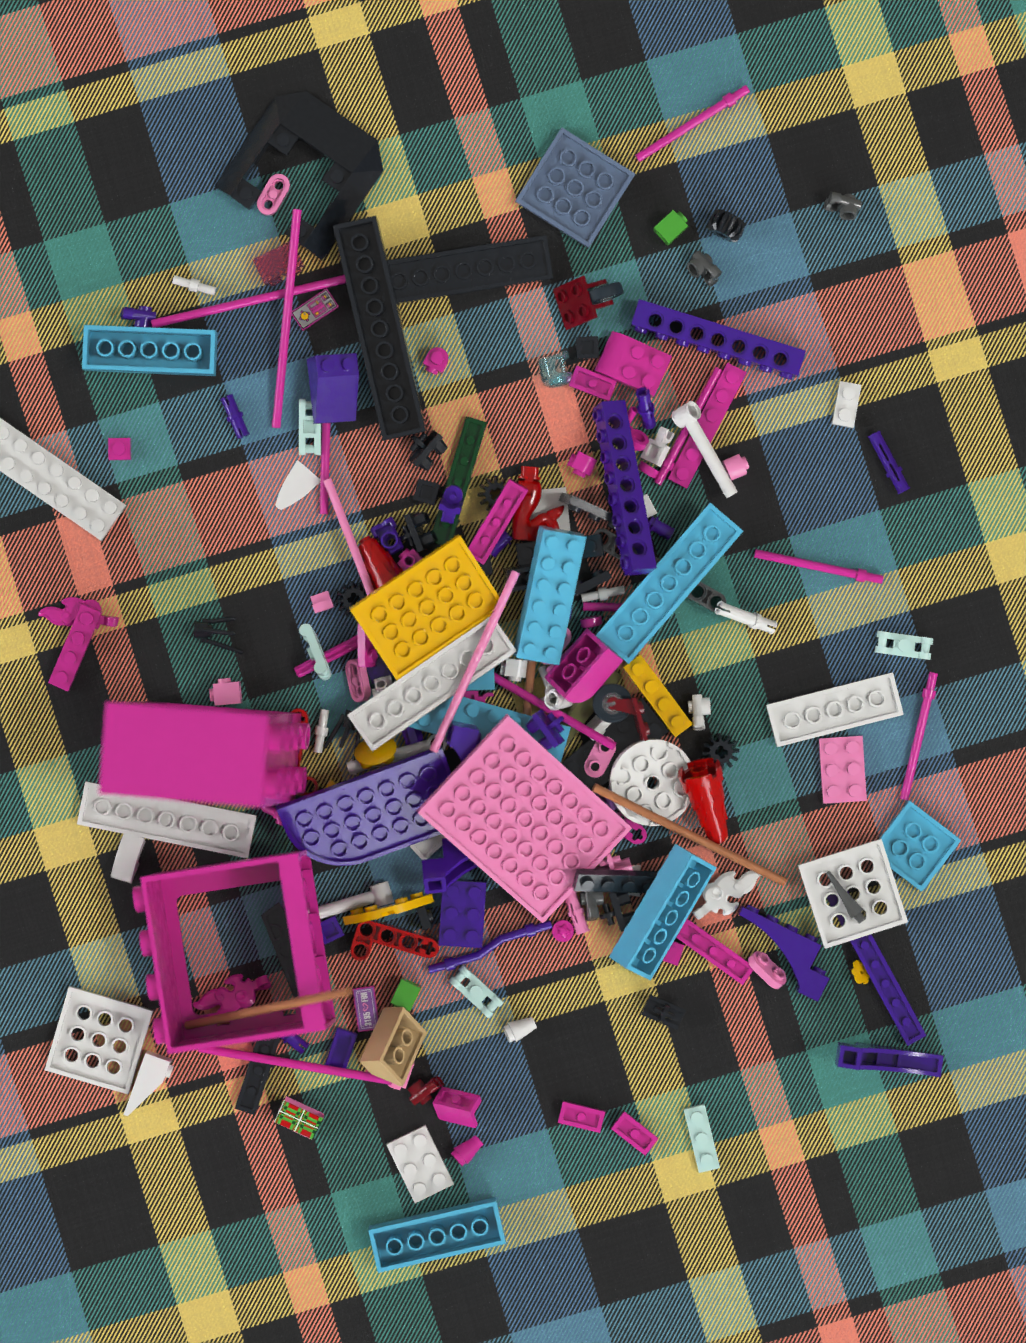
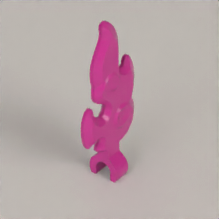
M68 597L61 601L65 605L64 609L52 606L45 607L38 612V615L45 617L51 623L58 626H72L82 603L100 611L102 609L95 600L89 599L85 601L76 597ZM101 615L96 629L100 627V624L111 627L118 626L119 617Z
M242 974L232 975L224 981L226 985L231 984L234 986L232 991L225 987L212 989L206 992L199 1001L194 1002L193 1006L198 1010H208L216 1005H220L221 1007L217 1011L219 1014L237 1011L241 1008H248L255 1003V991L266 990L272 986L267 975H263L255 981L247 978L244 982L242 981Z

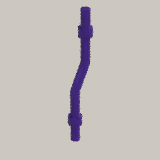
M551 921L535 925L533 923L524 925L525 928L500 934L476 952L456 958L451 956L444 958L442 962L428 965L429 973L432 974L442 970L450 971L455 969L456 966L480 960L504 942L528 936V938L536 936V933L552 929Z

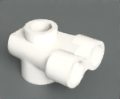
M701 694L692 695V701H688L689 714H693V730H705L703 715H711L710 697L702 698Z

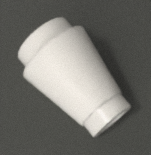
M551 689L544 697L545 705L553 711L570 707L573 704L566 700L556 689Z
M532 1017L508 1022L503 1027L509 1043L513 1041L516 1043L534 1029H537Z

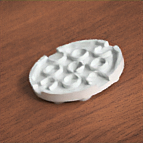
M661 739L637 741L624 749L616 758L610 772L609 790L673 821L690 804L687 793H684L680 783L678 771L682 766L684 771L687 770V763L691 761L679 747ZM649 777L657 778V785L654 788L647 786ZM614 802L616 808L629 820L641 825L660 826Z

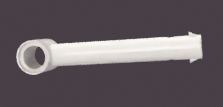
M689 401L672 412V419L678 427L684 428L686 426L713 476L719 483L723 494L728 498L738 491L697 421L701 417L699 406L695 402Z
M431 735L427 740L396 748L395 760L392 763L429 750L431 741L436 735ZM444 737V740H443V747H442L443 751H444V750L446 749V747H447V743L445 742V740H446L445 737ZM351 759L349 762H346L350 775H357L359 772L387 765L382 763L369 769H363L357 760Z
M385 881L370 886L371 891L318 906L320 919L370 904H377V907L393 903L394 899L389 882Z

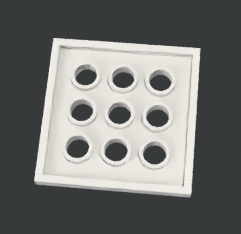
M881 838L798 865L824 949L908 922ZM870 860L873 863V868L870 872L862 871L861 864L863 861ZM843 867L851 868L852 875L850 878L843 879L841 877L840 871ZM830 871L846 891L852 887L858 889L859 895L854 900L865 911L866 919L859 924L854 917L850 918L832 882L826 886L820 884L819 878L822 874ZM871 881H877L880 885L876 893L868 891V884ZM835 894L838 897V903L835 906L827 905L826 898L828 895ZM877 902H884L886 904L884 913L877 914L875 912L874 906ZM836 915L844 917L845 922L843 926L835 927L833 925V918Z
M69 986L45 1071L129 1094L153 1010ZM81 1007L89 1009L90 1017L88 1019H82L79 1016L78 1011ZM107 1013L110 1015L111 1023L109 1025L100 1023L99 1017L101 1014ZM127 1019L132 1023L130 1031L121 1029L120 1022ZM75 1028L82 1029L84 1032L83 1039L76 1040L72 1035V1031ZM94 1035H103L105 1038L104 1045H95L93 1042ZM115 1041H123L126 1044L125 1051H116L114 1048ZM67 1050H76L78 1053L77 1060H69L66 1057ZM88 1056H97L99 1059L98 1066H89L87 1063ZM116 1061L120 1065L119 1072H110L108 1069L109 1062Z

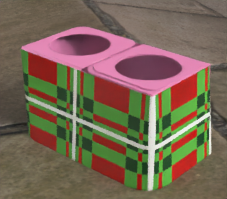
M286 1096L285 1100L283 1098L274 1122L312 1140L325 1115Z

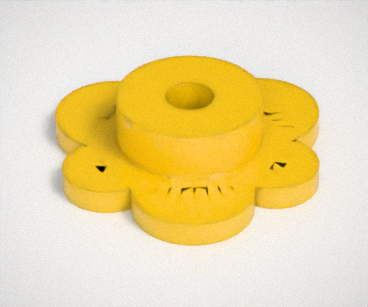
M858 960L854 961L851 972L855 981L858 984H867L870 977L863 964Z

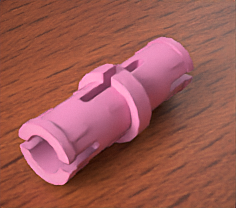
M573 891L565 901L569 913H567L568 917H571L576 935L590 931L583 914L585 912L584 907L581 908L577 893Z

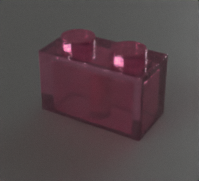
M290 241L253 259L265 285H277L282 282L281 278L287 275ZM298 253L295 275L302 272L301 268L305 267Z

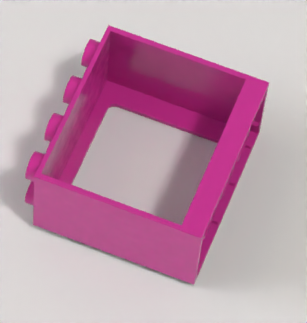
M154 701L106 702L99 794L264 807L289 802L295 799L297 793H304L306 789L307 769L306 767H298V754L300 749L307 750L309 747L310 724L301 723V713Z
M306 850L157 872L140 877L141 886L133 887L135 910L137 913L146 912L148 929L141 930L139 934L141 951L144 957L153 956L155 969L154 974H147L146 976L147 992L150 1001L159 1000L161 1017L153 1019L154 1037L157 1045L166 1044L168 1054L324 1031L336 1022L332 999L229 1021L230 1024H221L219 1026L213 1024L189 1030L184 1026L186 1021L218 1015L219 1013L199 1015L193 1010L177 900L183 895L281 880L299 997L331 990L311 858L306 855ZM292 1009L296 1010V1014L293 1013L284 1016L283 1011Z

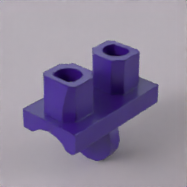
M448 486L442 495L438 509L443 511L442 522L454 524L456 514L460 515L464 498L463 491L459 486Z
M541 709L531 716L532 719L526 724L527 729L532 734L541 729L545 736L538 742L546 750L552 747L555 748L565 741L560 735L564 731L560 724L564 720L563 716L556 719L552 712L546 715Z

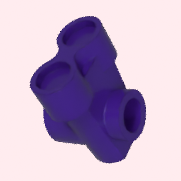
M139 306L138 310L131 307H122L121 319L135 320L134 327L152 328L151 320L156 319V312H151L152 307Z
M393 517L385 519L382 523L370 529L373 537L379 539L391 556L404 549L395 529L397 524ZM391 540H396L393 546H389Z

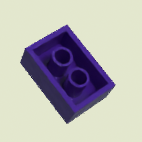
M457 879L447 888V892H442L439 946L482 948L486 881Z

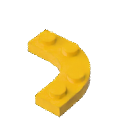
M421 891L410 894V899H407V897L395 899V904L378 908L377 904L365 907V911H363V907L350 910V915L343 917L344 925L375 920L387 915L398 914L434 902L432 893L423 895Z

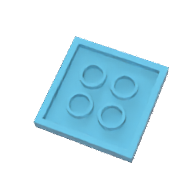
M908 800L880 837L891 869L921 892L961 842V839L910 800Z

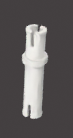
M719 601L717 606L725 610L715 608V614L741 622L755 630L759 629L773 634L775 629L767 625L777 628L776 621L762 617L759 613H751L734 607L723 601Z

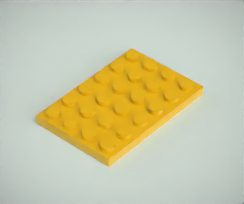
M458 534L351 606L349 610L394 678L399 680L490 617L497 604L499 595Z

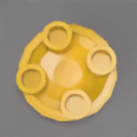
M390 739L372 752L365 740H363L355 748L354 756L363 769H369L382 763L390 764L395 760L394 754L397 745L394 739Z

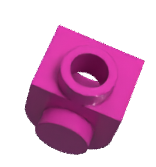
M440 347L432 348L423 362V365L426 366L425 370L434 375H437L438 372L443 374L448 365V354Z
M577 451L576 455L572 453L567 465L574 469V474L585 478L586 475L591 476L598 460Z
M407 548L398 556L401 560L397 564L405 571L423 559V557L414 548L411 551Z

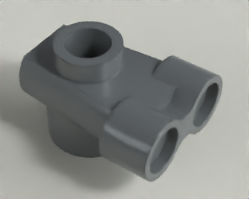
M831 191L829 198L825 200L824 210L838 211L841 219L854 220L861 209L862 201L856 199L853 194L842 195L841 193Z
M700 250L694 253L687 263L689 273L696 278L701 275L709 287H712L722 274V271L713 264L711 256L707 253L703 254Z
M580 892V903L585 905L586 921L598 920L600 917L597 905L604 904L603 892Z

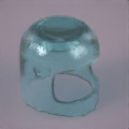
M567 350L538 359L541 380L545 386L558 388L567 385L571 381L572 372H567L565 368V361L569 359Z

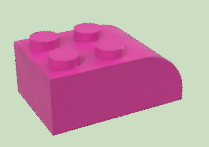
M612 331L594 372L614 379L618 383L636 391L639 388L646 387L650 391V397L654 398L672 356L624 334Z
M587 628L561 657L560 664L555 665L544 678L566 700L572 703H581L591 698L623 662V659Z

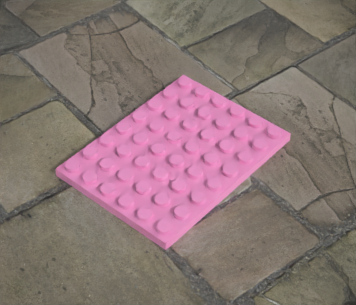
M508 714L502 718L417 809L418 814L542 923L574 891L572 884L576 870L594 869L632 829L625 820Z

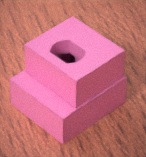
M329 591L310 597L315 613L335 607Z

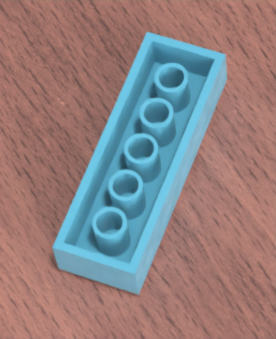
M84 325L82 369L96 372L216 376L218 333L216 330Z
M539 525L514 644L517 650L514 654L516 658L554 665L560 664L586 536L582 533Z
M675 844L630 922L625 927L609 958L624 968L651 980L717 867Z
M496 1197L370 1225L368 1229L378 1273L506 1244Z

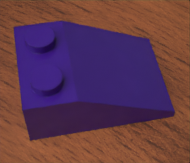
M357 353L318 355L308 358L307 366L313 423L356 421L359 381Z

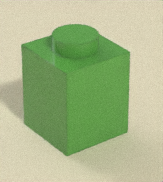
M672 210L654 227L653 231L669 246L687 229L688 225L686 222L688 220L680 211L676 213Z
M402 977L390 1003L394 1004L393 1007H404L410 1012L422 986Z

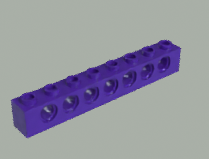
M641 299L638 300L631 327H634V331L645 335L647 332L654 333L657 339L667 341L670 338L676 340L675 344L688 347V345L697 347V351L709 354V351L718 353L717 357L730 360L731 357L737 359L738 364L750 367L751 364L757 365L760 371L771 373L773 370L779 372L780 377L792 380V377H798L806 352L799 348ZM651 316H658L661 324L653 327L649 323V318ZM673 322L679 323L682 327L681 332L673 333L670 330V324ZM691 330H701L702 338L699 340L693 339L690 334ZM712 336H721L723 344L721 346L713 345L711 341ZM736 341L741 342L744 346L743 352H735L732 344ZM761 348L765 353L764 358H755L753 350ZM777 354L783 355L785 364L782 366L777 365L774 362V356Z
M625 400L601 401L593 408L592 417L594 422H596V438L601 448L600 460L604 464V481L608 486V502L612 507V523L616 528L617 534L616 545L621 555L620 566L624 571V576L649 574L657 566ZM616 463L620 465L621 470L618 469ZM620 484L624 486L625 491L621 489ZM624 505L628 507L629 512L625 510ZM628 526L632 528L633 533L629 531ZM632 547L636 549L637 554L633 552Z

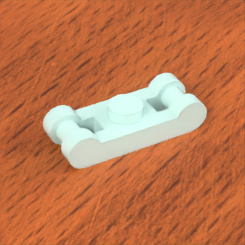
M299 399V455H306V453L321 455V424H314L313 416H306V410H312L311 401ZM306 438H314V445H306Z
M309 624L301 625L299 632L310 646L307 648V652L311 660L316 661L314 665L315 672L322 680L330 679L331 670L317 634Z
M877 631L879 639L878 646H875V653L926 660L931 659L929 650L930 645H933V638ZM887 639L893 640L892 648L886 647ZM915 643L922 644L921 652L914 651Z
M462 965L455 977L452 976L448 981L490 1019L494 1014L493 1011L497 1007H501L504 1002L465 965ZM465 977L470 980L466 986L461 983ZM488 996L492 1001L486 1006L482 1001Z

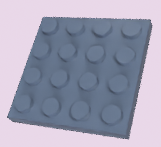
M561 128L515 202L589 249L634 178L635 173L566 129Z

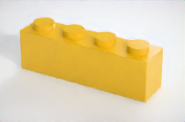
M641 654L622 667L674 737H677L693 725Z

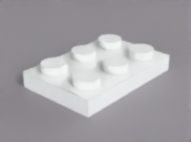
M426 1125L386 1144L414 1203L454 1185Z

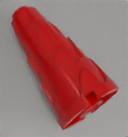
M367 536L358 542V548L374 590H377L404 571L401 567L399 568L390 553L385 551L376 538Z
M713 758L691 761L687 763V770L684 771L683 766L679 769L680 783L684 793H687L700 826L704 828L707 838L717 844L723 843L728 836L726 822L728 818L724 803L725 796L722 783L724 779L720 761L717 760L714 763Z

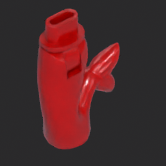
M521 467V476H518L519 480L517 483L527 488L528 492L512 517L513 540L536 541L539 525L559 529L557 519L562 515L564 505L550 509L546 513H541L530 520L541 499L542 487L539 482L541 477H538L539 467Z

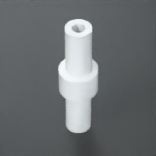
M174 275L172 284L186 287L188 291L195 293L200 291L214 296L217 287L200 283L201 280L194 278L190 280Z
M624 586L608 589L602 587L597 588L598 591L581 594L582 603L598 599L604 601L608 600V597L625 594Z
M321 709L319 723L315 727L314 734L316 735L313 752L322 753L324 739L329 729L327 728L330 710Z

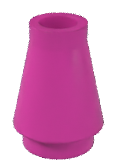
M474 1135L469 1140L456 1146L451 1155L461 1166L468 1165L484 1144Z

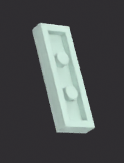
M705 1104L684 1108L698 1172L702 1173L720 1168Z

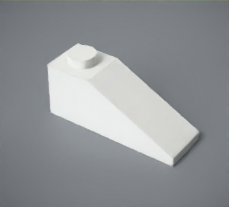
M151 1051L145 1053L124 1112L125 1116L133 1112L163 1083L166 1077L170 1078L174 1068L173 1065H170L171 1058Z

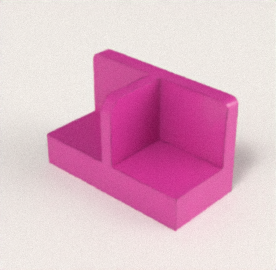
M441 1087L433 1101V1106L438 1119L476 1128L478 1123L474 1114L482 1100L480 1095Z

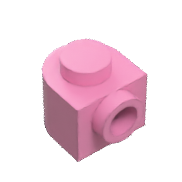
M737 454L722 461L731 481L747 474L746 470L749 469V465L745 456L741 457Z

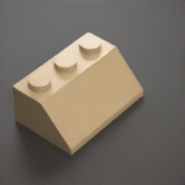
M384 1007L359 1062L372 1075L398 1086H403L427 1032L404 1007Z

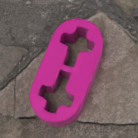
M616 812L620 817H624L623 820L635 831L638 829L642 830L640 833L642 835L641 839L636 838L633 840L631 832H628L624 838L633 844L643 843L647 837L645 828L629 820L621 812Z

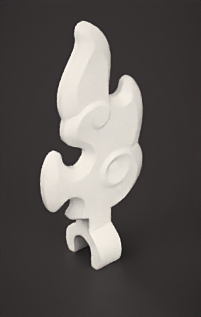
M750 870L736 880L734 879L735 871L721 874L714 882L706 885L702 892L706 903L692 913L698 920L711 910L717 913L719 909H722L724 916L731 914L738 908L739 903H730L727 898L729 896L741 898L744 894L749 893L761 875Z

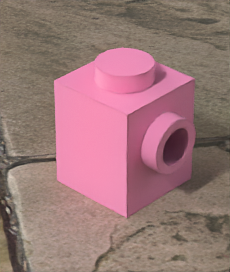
M231 678L217 679L218 684H213V688L209 689L210 701H214L215 706L243 703L240 681L231 682Z

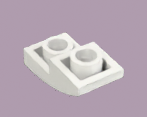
M123 834L113 864L111 878L132 884L139 866L138 860L146 842L144 838Z

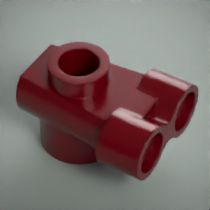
M435 1076L426 1084L422 1079L417 1081L407 1089L412 1095L409 1097L410 1101L414 1105H417L419 1102L421 1105L427 1103L432 1099L430 1094L444 1085L442 1079L439 1076Z

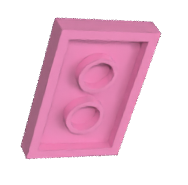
M863 736L818 738L822 803L867 801Z

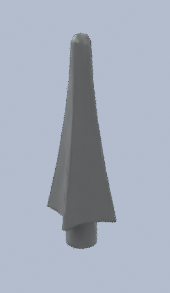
M828 871L826 874L838 892L850 918L854 917L860 924L866 919L862 914L864 909L848 894L833 874Z

